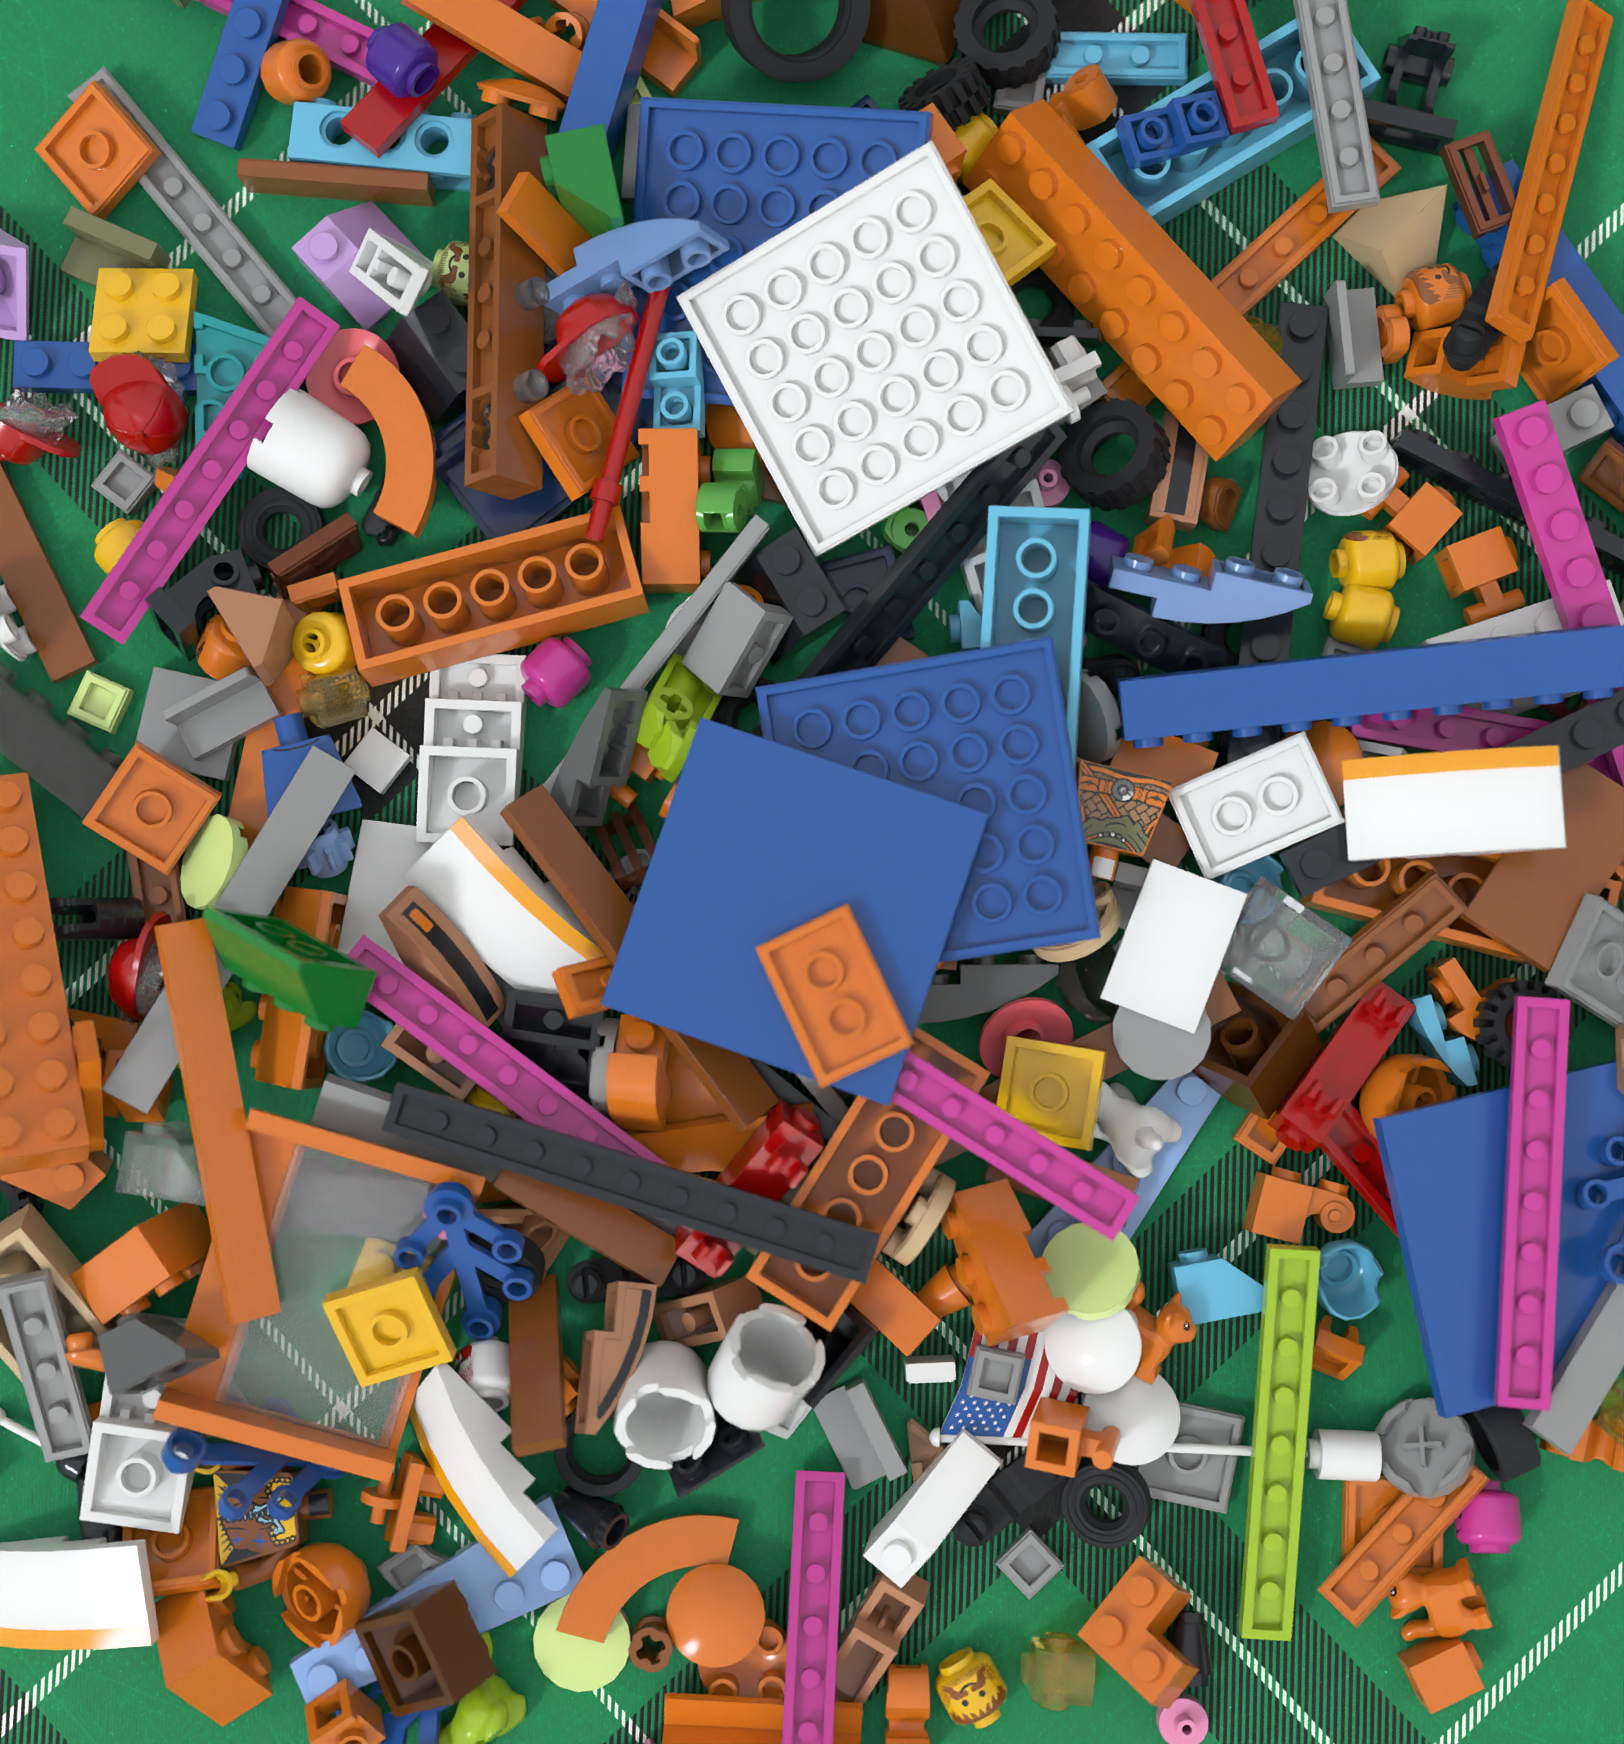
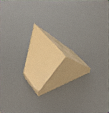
M1448 184L1381 198L1376 207L1360 209L1335 233L1333 238L1395 297L1396 292L1401 290L1403 280L1408 272L1436 265Z

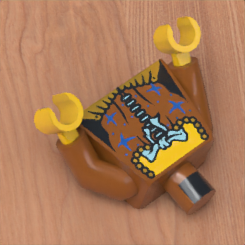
M205 1465L197 1467L194 1470L195 1472L206 1475L213 1473L221 1568L230 1567L228 1572L218 1569L207 1571L201 1575L199 1581L214 1576L219 1579L221 1584L220 1591L215 1596L206 1597L204 1600L208 1602L220 1601L229 1596L232 1588L239 1591L270 1580L273 1577L278 1562L299 1550V1544L309 1540V1521L332 1518L334 1516V1495L331 1487L310 1490L302 1498L300 1507L291 1519L286 1521L277 1520L267 1510L269 1498L278 1486L289 1485L302 1471V1469H292V1466H285L252 1498V1504L245 1516L239 1520L231 1521L222 1517L218 1512V1500L226 1487L238 1484L255 1466ZM228 1498L231 1505L235 1507L242 1506L238 1499ZM278 1498V1502L282 1506L291 1507L288 1500Z

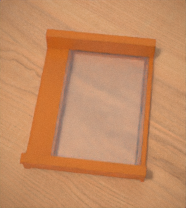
M252 1107L245 1128L248 1129L282 1312L236 1325L228 1324L213 1242H211L184 1328L218 1348L220 1359L166 1384L158 1399L152 1419L389 1483L395 1466L398 1447L423 1370L361 1388L324 1311L322 1302L328 1293L404 1271L405 1269H402L395 1263L394 1253L398 1241L402 1237L410 1236L424 1220L423 1204L427 1194L442 1182H458L469 1189L476 1205L486 1176ZM436 1237L427 1246L423 1265L419 1268L421 1273L448 1244L447 1240ZM405 1251L406 1253L414 1254V1255H415V1253H413V1252ZM455 1268L438 1285L434 1302L440 1315Z

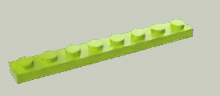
M1266 1245L1238 1626L1241 1638L1291 1641L1321 1253L1316 1246Z

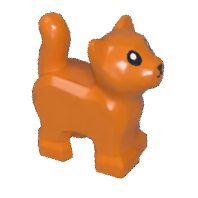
M1139 1281V1285L1137 1283V1288L1132 1294L1133 1298L1126 1306L1137 1317L1142 1341L1141 1358L1134 1374L1137 1378L1153 1384L1161 1370V1362L1168 1356L1174 1344L1191 1342L1197 1333L1198 1327L1193 1323L1190 1310L1182 1304L1181 1293H1177L1161 1309L1158 1317L1153 1316L1139 1306L1145 1298L1144 1284Z
M1467 1557L1458 1559L1455 1566L1435 1569L1425 1575L1408 1571L1390 1591L1388 1599L1391 1604L1390 1616L1392 1619L1402 1618L1421 1606L1426 1607L1428 1612V1619H1414L1403 1625L1401 1636L1405 1641H1412L1419 1637L1437 1636L1452 1639L1460 1637L1473 1629L1481 1630L1493 1627L1485 1595L1479 1582L1475 1584L1472 1579L1475 1576Z

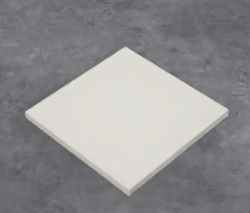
M932 140L676 297L815 557L823 555L1075 412L1068 395Z

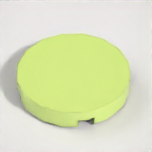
M220 814L209 816L187 846L180 874L181 893L186 904L203 911L206 906H215L249 850L247 838L241 837L240 831L244 827L240 821Z
M1076 1223L1056 1233L1044 1249L1043 1256L1050 1267V1273L1043 1275L1054 1299L1064 1297L1070 1309L1067 1313L1088 1321L1109 1318L1124 1309L1133 1298L1132 1294L1137 1288V1283L1139 1285L1141 1271L1137 1251L1126 1234L1121 1231L1112 1241L1085 1223Z
M568 1594L550 1602L540 1614L533 1636L535 1659L544 1675L559 1687L575 1692L597 1690L613 1681L626 1665L629 1645L632 1642L630 1621L626 1613H623L622 1609H620L612 1622L604 1643L558 1632L556 1628L563 1608L570 1596Z

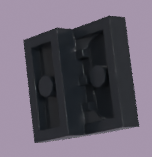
M508 988L501 1037L575 1094L589 1096L592 1055L596 1050V1046L599 1047L601 1045L602 1036L597 1031L601 1020L604 1019L605 1010L569 1020L560 995Z

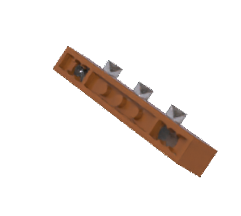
M501 103L471 120L464 486L504 499L513 500L542 489L543 456L523 427L518 416L543 401L549 390L547 378L540 370H537V365L544 356V305L549 301L550 291L545 282V261L496 211L519 172H530L546 188L540 156L548 155L545 140L547 124Z

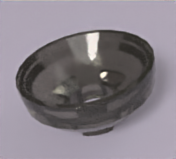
M1109 942L1087 956L1072 961L1060 962L1059 974L1056 975V985L1063 995L1064 1003L1093 1022L1113 1020L1119 1006L1100 998L1116 956V952Z

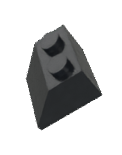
M443 290L416 307L408 316H404L385 341L397 358L400 373L418 395L429 416L434 433L466 410L468 324Z
M796 527L754 553L730 581L754 588L762 595L764 603L782 606L794 616L769 660L772 666L778 665L843 624L853 613L821 559L814 556L803 533Z

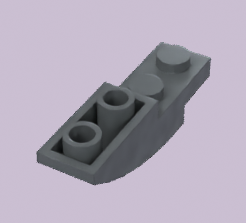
M998 955L969 958V965H958V984H950L949 975H934L918 1023H935L962 1019L1002 1007L1035 991L1058 975V964H1046V960L1037 955H1017V964H998Z

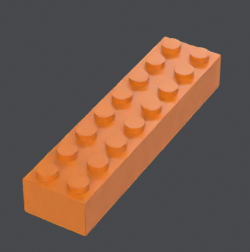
M1044 99L1011 111L963 180V184L970 191H973L989 178H992L1057 244L1053 255L1039 265L1041 270L1088 321L1093 323V327L1101 330L1108 344L1215 462L1245 444L1302 383V380Z
M28 772L0 775V1176L88 1161L90 1149Z

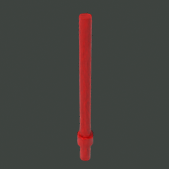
M670 286L651 294L648 292L600 478L594 480L590 499L594 503L585 538L594 542L604 543L613 507H618L623 486L619 482Z

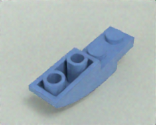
M681 218L647 220L613 229L573 249L577 266L540 287L542 304L562 314L565 308L575 300L591 293H609L614 296H621L635 285L650 294L655 291L664 290L672 282L696 268L707 265L713 258L729 250L728 240L700 221Z
M1126 553L1124 558L1112 555L1107 573L1110 588L1151 597L1150 609L1152 617L1179 622L1207 624L1257 620L1283 614L1311 604L1313 597L1308 580L1303 579L1304 575L1302 573L1283 567H1276L1274 572L1256 569L1254 562L1235 556H1228L1226 561L1212 559L1208 576L1205 577L1201 576V570L1189 565L1174 564L1173 568L1170 569L1153 565L1154 560L1137 553Z

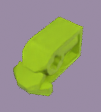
M675 652L646 699L636 741L649 749L647 755L651 765L660 770L659 776L673 783L684 767L700 718L710 720L723 696L718 695L685 667L682 662L684 657Z

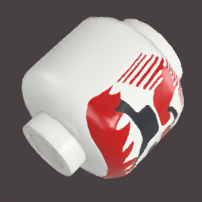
M494 1335L486 1340L472 1339L469 1345L464 1346L456 1354L454 1370L494 1412L505 1409L511 1399V1392L508 1390L510 1388V1345L500 1341Z

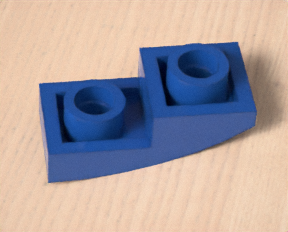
M1216 90L1172 98L1164 108L1124 115L1115 124L1129 170L1164 162L1222 142L1230 136Z

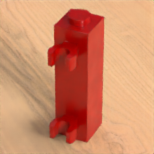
M1382 981L1347 1010L1323 1044L1322 1049L1267 1123L1277 1131L1275 1133L1276 1137L1287 1147L1295 1151L1303 1150L1307 1154L1318 1147L1412 1015L1416 1006Z
M781 1099L715 1181L780 1201L791 1187L795 1188L808 1173L807 1167L824 1148L820 1121L805 1107L797 1106L794 1108ZM678 1225L675 1229V1254L714 1279L717 1276L721 1277L735 1260L734 1255L743 1246Z

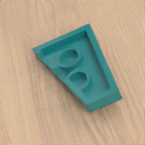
M194 311V329H196L194 373L197 374V404L195 405L196 447L270 337ZM247 464L237 479L246 481L249 472Z

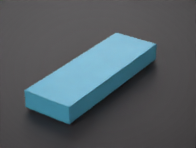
M1061 32V43H1058L1059 52L1056 59L1053 58L1050 63L1051 67L1046 72L1045 84H1065L1081 68L1096 64L1110 85L1184 86L1187 81V33Z

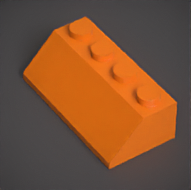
M286 886L284 896H280L275 904L274 917L283 918L338 949L348 896L329 891ZM262 994L258 1008V1018L264 1021L261 1040L254 1042L250 1058L251 1068L256 1069L254 1080L296 1090L323 1087L327 1064L322 1052V1045L326 1032L306 1025L304 1023L306 1016L301 1013L280 1009L272 1004L274 997L269 994Z

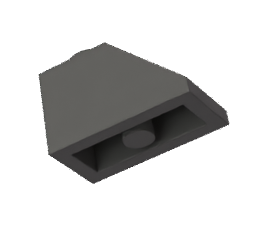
M146 1313L124 1316L116 1321V1328L97 1336L110 1395L146 1394L220 1359L219 1349L170 1319H148Z

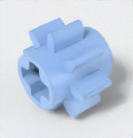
M327 818L298 868L304 869L309 867L311 875L319 878H330L342 873L347 868L348 861L354 859L351 849L355 847L349 827L338 829L336 821Z

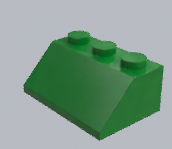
M604 124L545 135L548 155L540 156V163L545 185L548 187L550 194L592 238L626 226Z
M205 907L202 916L225 969L243 979L241 985L244 988L256 993L271 995L274 997L273 1005L289 1012L303 1014L306 1016L304 1023L314 1029L333 1032L335 1026L358 1027L377 971L283 918Z

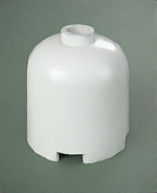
M290 388L278 399L265 418L273 423L264 441L261 442L257 438L253 439L247 456V467L297 497L320 508H332L341 504L351 494L359 497L366 489L372 477V472L367 469L371 455L367 436L356 425L301 389L296 391Z
M764 1303L757 1310L748 1311L744 1314L741 1313L736 1317L716 1352L707 1373V1393L716 1411L727 1422L741 1429L754 1431L774 1428L794 1411L819 1380L825 1365L824 1345L821 1340H818L816 1343L813 1335L805 1328L806 1318L786 1306Z
M659 1340L645 1343L635 1372L629 1378L615 1407L614 1432L618 1441L625 1447L626 1456L630 1460L647 1468L666 1470L672 1468L673 1461L683 1460L692 1454L693 1459L702 1456L712 1443L716 1423L713 1404L707 1393V1370L702 1359L693 1349L679 1342Z

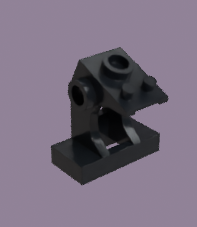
M1415 26L1413 34L1400 36L1396 44H1388L1381 65V72L1387 74L1382 100L1377 102L1364 99L1369 134L1376 142L1441 157L1439 151L1442 147L1452 142L1458 120L1437 116L1433 112L1438 86L1447 87L1454 68L1455 58H1452L1451 55L1456 49V44L1448 43L1450 33L1442 31L1437 33L1427 30L1425 27ZM1400 82L1423 87L1418 110L1396 104Z
M241 549L207 557L166 592L161 587H158L145 598L157 629L189 662L196 657L197 645L201 638L202 620L210 611L217 608L207 592L209 589L218 586L258 594V591L265 589L256 562L246 564Z

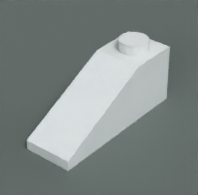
M369 228L349 272L397 312L408 316L415 308L419 297H422L428 291L432 282V270L435 264L420 252Z
M963 1428L871 1530L863 1556L902 1588L934 1553L1000 1466L1002 1460Z

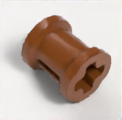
M658 1614L646 1615L635 1625L632 1642L628 1649L630 1660L635 1667L652 1673L660 1671L668 1665L675 1644L670 1637L666 1617ZM650 1635L654 1642L662 1640L660 1650L655 1651L651 1644L643 1646L645 1636Z

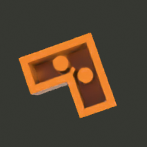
M191 1198L135 1226L72 1273L70 1277L102 1325L120 1315L124 1317L135 1313H142L152 1306L147 1297L154 1292L160 1298L183 1282H189L202 1273L212 1242L209 1222L194 1199Z
M1139 1555L1077 1635L1151 1705L1169 1709L1200 1670L1163 1636L1167 1628L1192 1598V1595L1157 1563Z
M220 1588L167 1595L154 1603L159 1631L157 1645L166 1688L222 1727L273 1695L268 1674L272 1671L271 1661L263 1648L258 1645L253 1647L241 1637L235 1628L232 1613L236 1607L231 1594L223 1600L213 1602L205 1601L204 1598L215 1596L220 1591Z

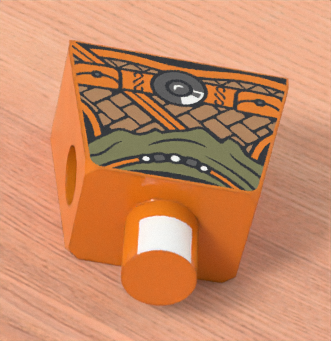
M1080 760L1076 762V782L1086 845L1091 847L1089 853L1091 876L1114 881L1120 854L1131 857H1142L1171 792L1173 781Z

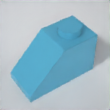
M1193 1248L1178 1252L1179 1260L1166 1262L1173 1296L1177 1293L1182 1294V1304L1190 1310L1195 1325L1262 1312L1263 1286L1214 1253L1208 1254L1207 1248Z

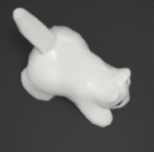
M1103 1081L1094 1137L1105 1140L1112 1145L1117 1160L1123 1164L1129 1175L1135 1178L1147 1177L1153 1172V1156L1162 1149L1163 1144L1178 1142L1182 1137L1181 1124L1174 1117L1168 1116L1160 1108L1140 1105L1131 1091L1121 1083L1115 1082L1108 1086Z

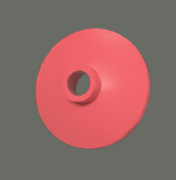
M347 328L336 332L306 376L305 381L308 394L354 425H361L375 419L368 408L355 396L345 391L340 384L363 344L380 353L399 372L400 368L393 350L383 339L367 330Z
M1027 997L1014 1000L995 1011L984 1024L978 1041L979 1054L985 1067L992 1074L1000 1078L1008 1035L1067 1044L1073 1041L1072 1022L1066 1011L1052 1000L1041 997Z

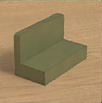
M73 206L70 207L63 221L65 226L75 235V238L61 269L66 275L94 287L97 285L99 268L167 269L171 258L158 243Z

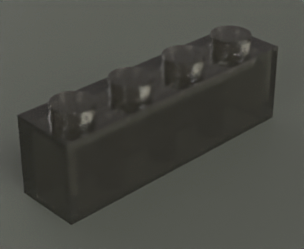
M0 661V753L24 772H28L29 776L84 819L124 761V758L107 746L102 751L88 741L92 736L88 729L71 717L62 721L51 712L55 704L49 698L33 687L28 692L23 690L14 682L18 674Z

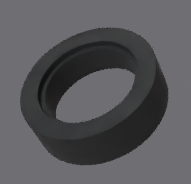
M721 0V11L728 38L738 54L747 63L775 79L792 83H806L820 80L833 74L852 58L867 30L870 16V0H838L836 21L828 36L815 48L800 54H783L766 44L759 35L753 20L752 0Z

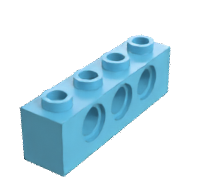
M316 98L311 103L294 101L287 156L291 162L427 172L436 189L470 192L471 120L476 116L463 112L452 113L451 117L436 116L424 110L399 137L401 138L399 144L395 148L387 150L378 158L353 138L343 145L334 144L337 136L344 133L340 121L354 107L338 106L334 101L324 98ZM443 141L448 143L447 148L440 154L427 153L429 147L435 142Z

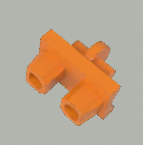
M403 1450L394 1490H392L395 1474L392 1473L389 1483L379 1481L378 1487H364L360 1498L363 1503L373 1506L370 1517L371 1523L384 1524L386 1512L389 1509L383 1538L390 1542L389 1550L398 1553H405L407 1544H432L437 1518L434 1513L415 1511L418 1495L439 1499L444 1495V1491L430 1464L423 1462L418 1452Z

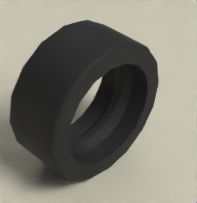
M1494 1405L1461 1414L1471 1427L1476 1449L1486 1465L1500 1481L1507 1482L1540 1466L1541 1456L1531 1429L1523 1424L1525 1417L1520 1408Z
M575 1408L566 1417L567 1447L554 1449V1460L560 1476L574 1490L590 1497H609L626 1490L639 1477L643 1468L642 1465L628 1458L626 1464L619 1471L606 1476L591 1474L577 1463L573 1453V1440L576 1435L574 1433ZM615 1409L613 1410V1412H612V1413L610 1414V1416L608 1417L609 1419H611V1420H613V1421H614Z

